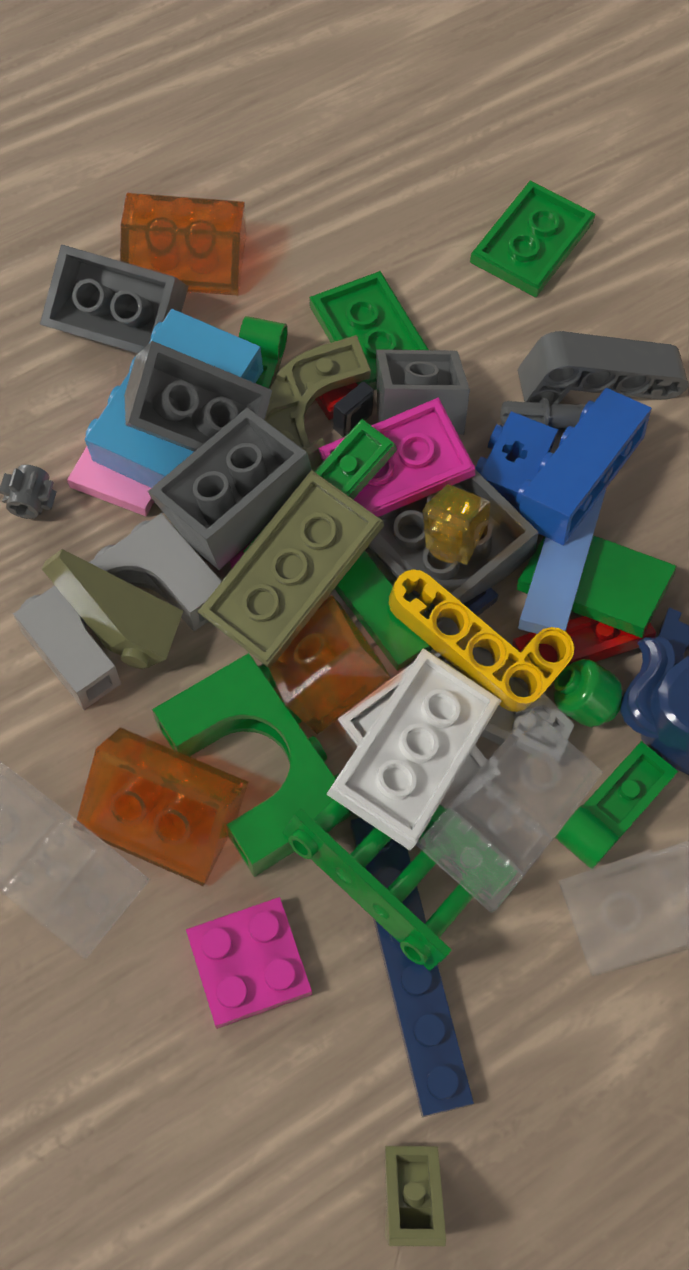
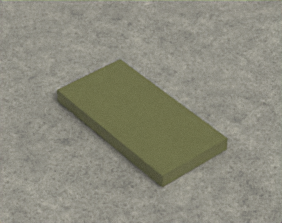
M311 470L198 610V613L271 669L381 531L384 523L380 518Z

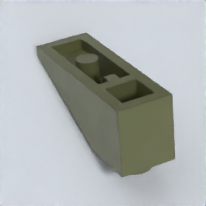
M61 549L44 562L43 572L108 650L120 655L121 660L125 664L145 669L167 659L183 610L64 549Z

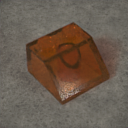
M333 595L322 603L270 669L285 705L317 735L391 678L375 649Z

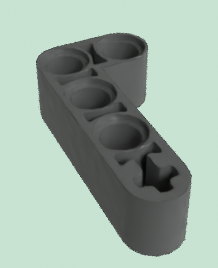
M555 331L542 336L517 370L524 402L540 403L541 399H547L549 403L559 404L570 390L602 393L605 388L624 396L665 400L681 395L688 388V380L679 349L674 345L566 331Z

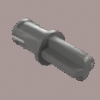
M541 399L540 403L505 401L501 407L500 419L502 425H504L512 411L555 429H567L568 426L575 427L585 406L584 404L549 403L547 399Z

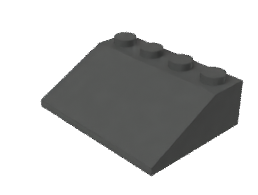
M475 470V476L379 516L378 518L383 521L384 527L368 546L397 578L405 571L421 570L430 575L464 604L504 580L533 556L537 547L538 531ZM413 590L411 592L417 599L419 598L420 594L417 591ZM431 603L428 609L430 613H432L435 605Z

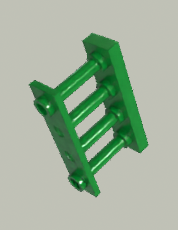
M333 799L313 820L300 808L283 831V834L289 838V843L293 850L301 857L311 859L400 943L401 950L407 958L418 965H424L429 971L452 951L440 937L474 896L480 895L488 902L516 874L439 804L419 838L424 848L393 883L386 888L365 867L392 838L374 828L349 854L328 834L350 811ZM442 861L460 877L461 882L424 924L402 902L436 863Z

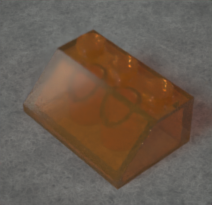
M126 193L121 219L120 261L174 276L189 286L187 292L238 296L247 235L245 202Z
M120 727L95 749L74 830L204 886L229 837L226 824L238 817L249 782Z

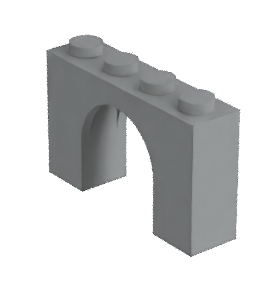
M162 513L151 521L146 520L139 523L130 535L115 545H108L102 548L95 558L89 562L134 586L145 587L162 595L171 605L183 610L181 618L193 632L208 622L198 613V610L222 582ZM53 586L41 595H34L28 598L21 605L20 609L13 613L22 634L83 710L121 684L115 665L87 632L85 621L56 586Z

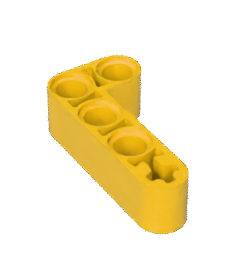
M413 569L402 573L397 578L389 596L390 609L401 622L463 675L501 699L499 705L508 711L518 712L525 710L541 697L574 655L572 638L567 632L555 627L541 630L519 652L430 575L421 570ZM413 590L420 594L418 599L415 598L411 602L404 598L405 593L409 594ZM432 603L435 607L429 618L426 619L423 614ZM442 617L452 619L457 624L458 634L446 635L442 633L437 626V619ZM543 643L552 646L557 653V662L553 663L544 660L538 650L539 644ZM482 647L489 650L493 657V665L482 666L477 663L473 656V648ZM517 677L524 680L529 688L528 697L515 695L510 689L509 679Z

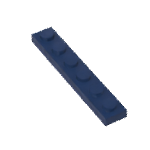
M362 818L353 819L350 824L355 847L375 828ZM391 839L365 869L384 887L388 888L411 863L408 849ZM416 886L402 903L425 924L426 918L418 887ZM373 918L422 1118L472 1106L474 1102L438 964L429 971L424 965L412 962L401 950L400 943Z

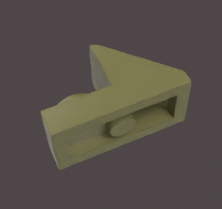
M385 1146V1237L388 1245L445 1246L446 1232L438 1147Z

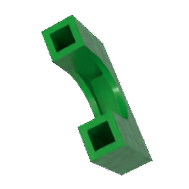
M247 653L152 710L157 727L180 762L220 738L236 732H255L267 736L276 742L286 754L290 769L281 788L264 802L226 824L229 839L255 877L295 852L289 843V838L283 834V831L300 808L313 820L333 800L326 794L340 773L333 776L324 763L328 758L320 742L315 736L307 738L299 726L302 723V719L293 703L289 699L282 702L274 690L277 687V683L269 668L263 663L258 666L252 656ZM349 811L338 822V824L347 819L348 817H350L351 811Z

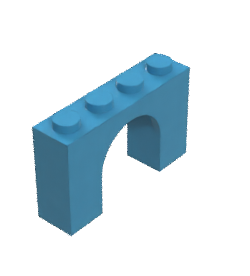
M171 309L164 321L158 322L152 331L150 342H157L253 383H256L263 372L260 346L174 309ZM134 357L128 375L120 386L117 385L111 391L106 408L99 418L91 421L84 440L94 462L152 488L194 451L126 426L124 395L134 364Z

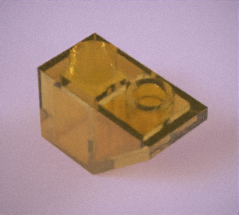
M447 484L427 502L423 510L426 548L430 550L434 557L441 561L454 563L456 560L467 565L489 522L490 501Z

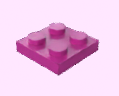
M280 897L186 929L216 1029L312 995V990Z

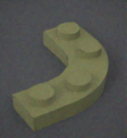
M357 335L308 350L289 361L277 373V379L270 388L272 393L265 421L300 448L310 444L305 432L304 419L307 409L315 399L331 390L370 378L371 370Z

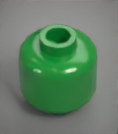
M587 659L575 661L566 666L555 679L553 692L555 705L562 713L581 725L588 727L600 726L614 719L621 709L623 695L621 682L613 673L595 661Z

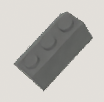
M61 244L40 325L138 354L150 342L151 334L156 324L163 322L171 309L182 313L189 286L174 276Z
M151 341L136 355L124 395L125 423L128 427L195 452L246 408H249L265 420L272 390Z
M246 408L148 490V493L189 545L220 570L256 538L298 488L312 468L306 451L249 408Z

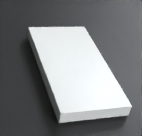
M423 648L326 795L408 850H411L437 810L496 711L501 699Z

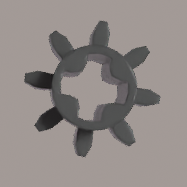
M20 465L18 469L14 468L12 475L4 473L0 485V493L4 495L2 502L7 503L6 509L13 515L25 519L38 517V515H41L43 508L51 510L57 491L52 489L54 482L49 480V474L45 470L33 465Z

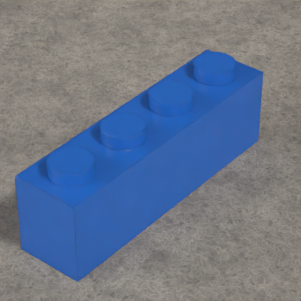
M608 388L603 390L595 402L589 400L582 410L577 425L575 427H567L561 437L557 450L554 453L548 452L541 461L538 474L533 480L526 479L520 487L516 497V503L520 504L519 513L539 534L564 546L644 439L652 408Z

